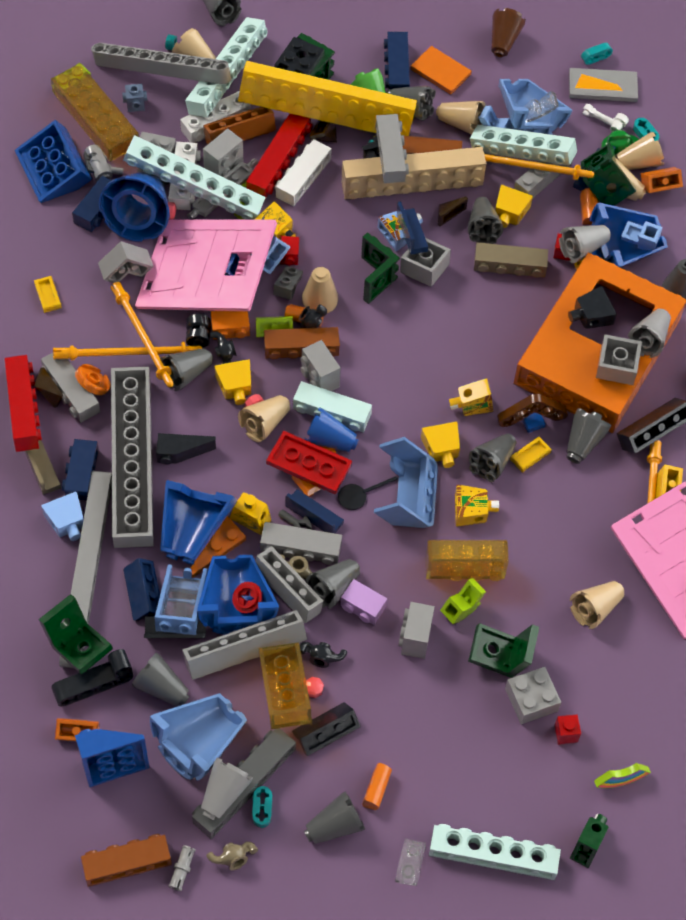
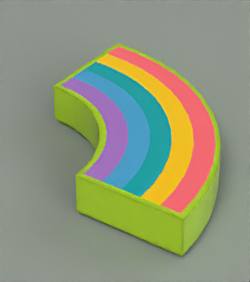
M635 763L621 770H609L595 779L594 782L597 788H614L635 782L650 774L651 771L648 766Z

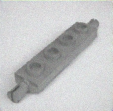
M253 158L247 164L240 162L223 177L238 185H242L248 180L253 172L252 168L258 164V160ZM198 198L192 203L193 210L187 214V217L190 220H193L197 215L206 217L219 205H213L204 198Z

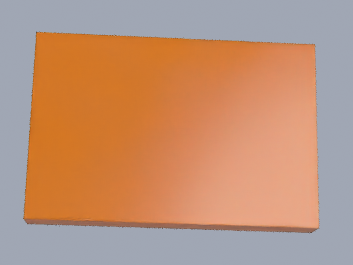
M430 46L411 65L412 71L450 95L472 73L470 69L433 46Z

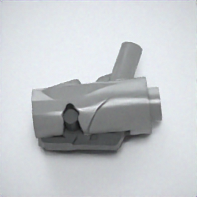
M99 145L86 147L83 157L88 172L94 174L96 181L101 176L111 180L113 174L123 175V168L112 167L107 163V157Z

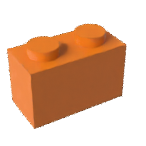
M670 167L641 173V182L645 186L644 190L648 193L683 187L682 172L679 168Z
M210 311L212 331L220 332L226 339L250 336L248 311Z

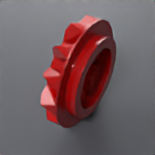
M253 582L241 583L233 593L232 601L234 607L244 614L252 613L258 609V602H263V593L260 590V586ZM250 594L254 598L253 600H248L247 602V600L242 598V596H249Z

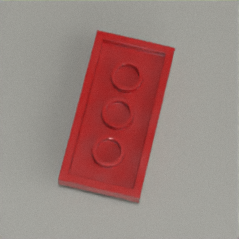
M283 431L269 454L266 464L335 495L352 466V460Z

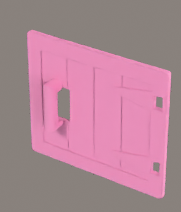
M169 220L165 230L158 237L151 257L154 267L145 275L135 304L136 308L250 311L277 226L276 220ZM164 238L167 239L166 244H162ZM231 254H238L239 262L235 275L225 276ZM148 283H152L150 290H146Z
M686 481L610 527L683 639H686V495L683 496L680 490L686 487ZM640 514L643 520L635 525L632 519Z

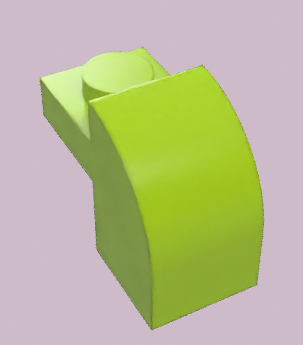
M471 578L458 594L448 598L440 611L452 624L458 623L477 609L481 604L479 601L486 591L474 578Z

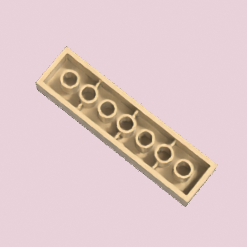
M483 147L407 154L405 164L409 166V174L406 175L405 182L395 183L383 182L380 157L345 160L342 162L341 183L344 199L390 196L392 194H408L451 188L459 189L471 186L477 187L483 185L486 160Z

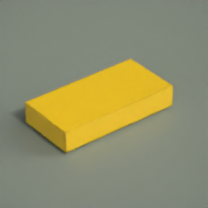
M52 276L34 280L44 313L62 308Z
M537 437L514 453L510 460L523 473L551 453L552 449L540 437Z

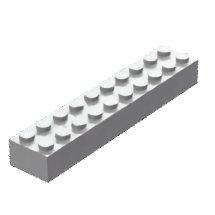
M149 367L111 368L114 548L154 546Z

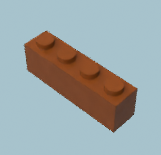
M260 106L205 124L203 128L205 141L208 145L226 129L231 130L245 141L275 131L276 125L274 112L269 108Z
M404 136V146L402 147L406 149L407 154L462 149V141Z
M338 327L264 330L265 359H295L302 357L303 348L320 340L324 342L333 357L339 356Z
M160 834L151 835L148 839L141 841L139 839L131 840L122 846L111 845L106 850L99 852L97 850L88 851L84 856H81L88 887L172 865L166 837Z

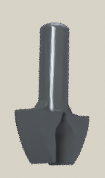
M284 510L279 512L278 516L294 527H306L312 530L311 523L306 516L302 520H298Z

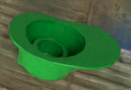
M616 130L603 140L602 147L610 142L612 146L616 147L614 152L616 155L639 139L625 131Z

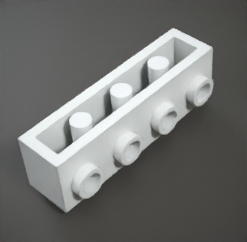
M240 91L219 100L207 118L188 115L180 119L181 131L190 143L199 142L205 138L203 125L251 110V104L239 102Z
M176 141L175 155L199 165L197 161L201 159V150H198L197 143ZM170 183L169 202H174L178 210H191V203L195 201L193 193L181 190L176 185Z

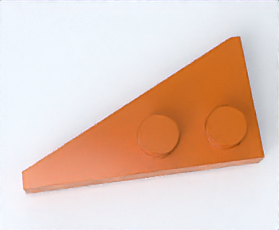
M228 516L196 559L194 565L191 566L192 578L201 573L203 568L210 566L212 556H225L246 541V536Z

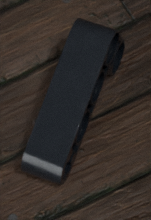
M118 649L108 655V662L88 669L82 675L78 673L59 680L51 686L58 706H67L130 681L133 678L132 666L125 650Z

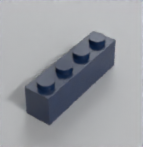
M387 32V39H384V49H387V52H384V62H387V65L384 67V75H388V78H385V88L389 90L410 87L408 32Z

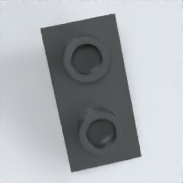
M286 266L274 284L273 295L292 300L296 286L302 278L303 271Z

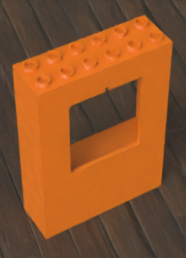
M588 252L518 362L513 384L533 394H541L564 404L566 410L575 414L578 408L590 414L597 412L602 415L603 421L611 425L609 432L614 433L659 355L653 358H649L650 356L645 354L640 356L634 385L596 378L601 344L571 330L570 326L573 322L570 321L568 312L575 310L574 307L578 297L592 291L598 283L653 311L656 309L666 310L671 316L665 341L666 345L681 319L686 299Z

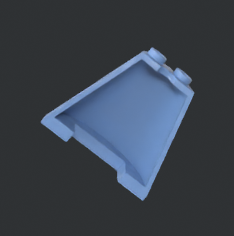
M499 79L498 87L514 130L553 135L552 132L558 127L561 128L569 119L572 109L529 79H518L514 83H511L510 79Z
M219 693L150 716V727L153 737H157L161 744L158 746L160 752L172 768L189 780L193 778L200 780L207 775L213 767L216 758H220L246 724L247 719L242 712L233 711L230 700L225 699Z

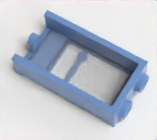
M168 564L155 614V631L196 635L199 620L197 608L208 573L207 568H203L202 577L199 579L192 578V570L190 568L184 569L183 577L173 576L172 565Z

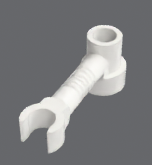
M586 104L583 108L585 116L595 117L610 125L611 132L621 130L629 122L628 117L622 113H618L612 119L598 112L590 104Z

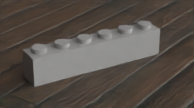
M295 610L188 647L182 651L187 669L192 680L298 644L307 640L304 622L298 611Z

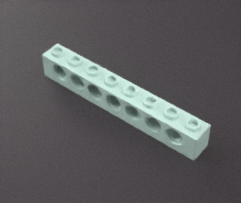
M246 17L216 58L228 62L231 81L226 84L199 81L185 100L188 114L207 118L211 111L214 110L218 101L221 100L231 83L244 68L246 61L252 57V54L267 36L268 30L265 20Z
M135 135L123 159L130 166H136L147 174H153L162 181L170 182L181 190H187L198 198L208 200L213 205H219L230 213L242 216L245 220H254L259 215L265 200L264 196Z

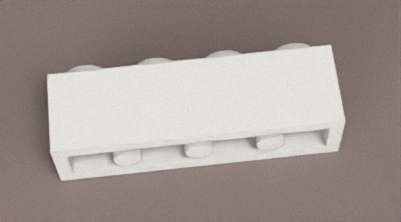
M314 139L310 144H307L301 156L295 159L294 165L286 170L282 180L277 181L275 185L276 198L294 207L331 160L332 148Z

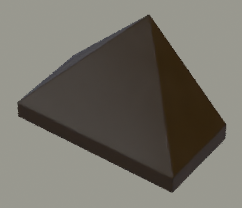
M318 120L309 136L310 140L337 143L336 124Z
M465 196L439 204L438 226L441 227L466 210L468 198Z
M42 367L35 379V387L56 408L63 394L45 368Z

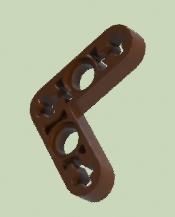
M532 394L500 412L497 418L499 426L510 427L533 413H538L554 421L563 420L568 414L564 404L541 394Z

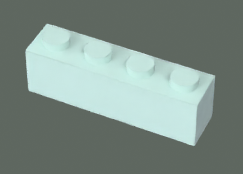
M302 381L293 398V409L299 413H307L313 416L315 414L320 415L321 412L318 411V408L321 407L346 427L363 433L372 412L371 404Z

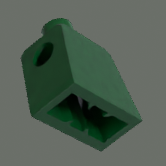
M596 814L594 818L589 817L569 859L587 868L590 867L609 828L606 825L607 818L604 815Z

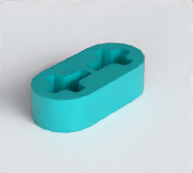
M605 42L586 49L581 54V58L586 65H590L608 58L612 54L613 49Z
M637 118L635 120L633 131L640 139L648 133L654 132L656 135L653 137L654 141H659V133L647 119Z
M260 786L256 788L253 794L252 819L257 827L264 828L271 822L272 792L268 787ZM261 793H265V796H267L264 804H260V797H257ZM260 810H264V816L268 817L264 818V821H260L258 818Z

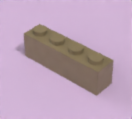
M476 242L475 271L515 274L517 276L525 275L536 278L546 276L548 249Z

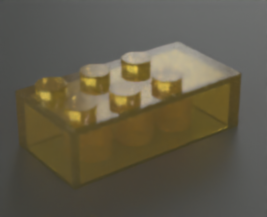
M428 540L425 555L426 579H451L453 581L474 578L475 581L481 579H490L492 581L505 579L509 563L507 540Z
M299 642L259 648L260 665L271 729L312 723L311 706Z

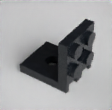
M293 37L274 64V67L310 75L324 55V49ZM303 55V56H305V57H303V58H298L297 56Z

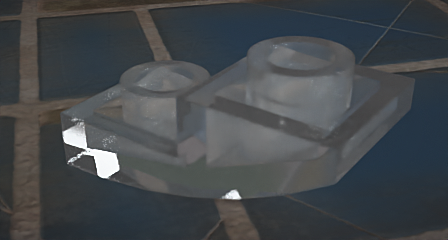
M550 91L539 101L532 99L524 106L529 110L526 122L537 120L558 108L556 93Z
M405 839L395 882L417 886L421 872V863L426 850V842Z

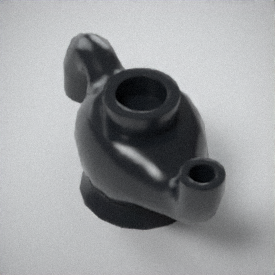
M321 304L318 305L317 309H310V306H307L298 318V321H301L300 328H317L322 322L321 317L327 314V309Z
M210 332L211 338H217L218 347H215L217 358L221 357L223 364L231 363L233 356H237L232 339L228 341L220 332Z
M302 642L298 648V653L300 654L310 653V662L320 668L328 667V663L343 660L348 652L342 649L339 654H335L330 649L331 646L325 642H320L319 645Z

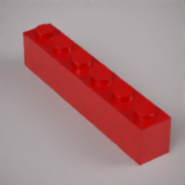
M289 113L246 181L247 189L264 196L265 200L269 194L273 193L275 184L278 180H281L284 169H288L290 160L296 156L299 145H303L306 134L311 132L313 127L311 118Z
M27 355L4 358L16 452L39 449L38 441L42 440L41 430L37 429V427H40L39 415H35V413H39L37 401H33L37 399L36 389L32 388V386H35L34 375H30V373H34L33 364L28 362Z

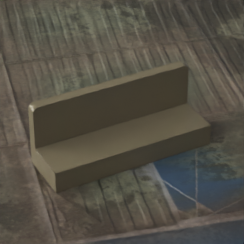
M38 441L39 449L24 452L41 492L45 495L61 489V485L42 441Z

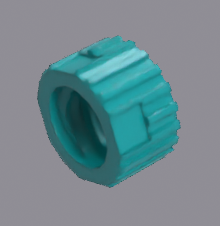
M167 35L165 49L172 51L177 42V36Z

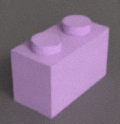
M353 579L341 596L340 606L346 612L359 616L363 622L375 625L386 609L388 599Z

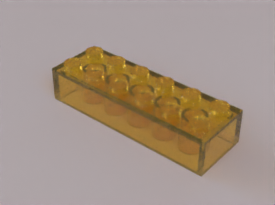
M79 63L51 78L52 92L93 142L101 147L107 159L111 162L124 155L134 135L139 137V133L84 67Z

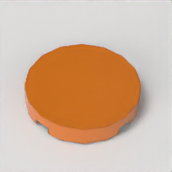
M82 364L75 372L78 383L90 393L105 395L111 387L107 375H102L100 373L101 370L93 365Z

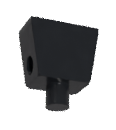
M602 286L578 297L574 307L575 310L568 312L571 322L580 320L586 329L614 325L617 315Z

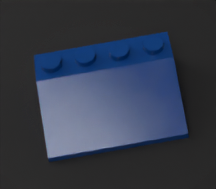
M57 120L51 122L15 149L16 155L40 203L76 191L92 180L67 128Z
M85 729L79 732L78 735H75L89 788L150 768L145 738L142 734Z

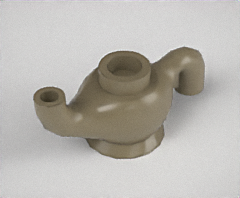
M295 556L289 562L286 561L302 579H306L312 573L308 566V561L302 556Z
M244 842L242 845L229 843L224 846L223 853L220 856H215L213 852H209L206 857L212 863L230 866V870H237L247 862L248 857L246 853L255 854L258 848L252 842Z

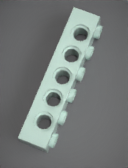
M477 125L470 137L471 147H483L484 153L570 166L577 153L576 140L570 137L486 125Z
M439 824L438 826L434 825L429 856L555 880L558 873L561 849H556L555 846L550 844L541 846L529 840L520 842L515 841L509 836L494 837L488 832H481L479 834L467 828H460L458 830L446 824ZM455 839L458 845L451 846L447 841ZM476 843L479 849L472 850L469 844ZM496 847L500 850V853L493 854L489 848ZM517 851L521 857L514 858L510 852ZM538 855L541 857L542 861L535 862L532 859V856Z

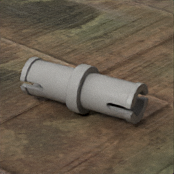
M186 845L182 846L178 862L173 867L175 870L168 886L172 889L174 887V890L182 891L186 875L190 873V864L196 849H191L190 846Z

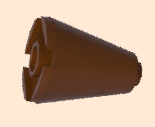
M504 8V11L496 9L493 13L491 51L496 57L502 58L508 55L525 25L526 19H523L522 14L514 9Z

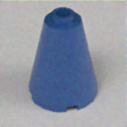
M319 407L318 411L321 413L320 415L315 414L307 431L309 438H304V440L315 445L349 452L351 449L354 450L359 441L356 439L357 434L326 410Z

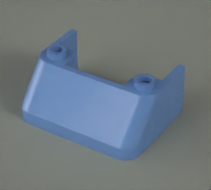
M406 437L380 444L379 448L391 456V470L399 476L397 503L376 508L374 513L395 526L417 528L433 526L438 466L435 459Z

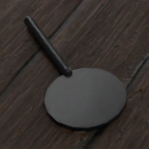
M392 477L366 489L356 484L345 485L338 492V501L347 510H357L365 504L367 492L393 482L398 477Z

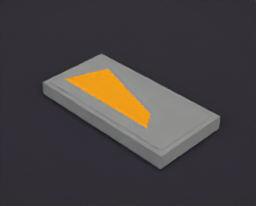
M570 68L569 98L637 102V72Z

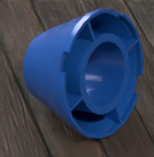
M141 171L110 181L100 194L99 210L105 218L104 222L120 237L137 242L155 239L162 234L169 222L170 213L165 187L162 181L153 174ZM132 194L137 195V196H140V197L143 198L148 204H143V203L137 201V200L132 196Z

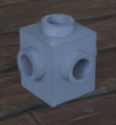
M142 84L125 85L126 92H123L122 96L123 103H127L128 112L145 111L144 101L148 100L147 91H143Z

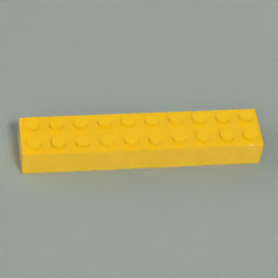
M246 61L238 97L239 102L376 133V115L398 114V120L402 121V132L400 133L404 136H409L417 100L250 61Z

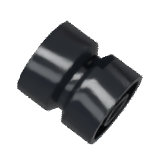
M203 314L188 316L186 323V344L188 346H201L205 348L210 344L209 331L211 321L208 316Z

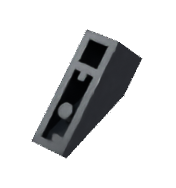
M158 433L157 463L165 465L177 464L215 450L216 436Z

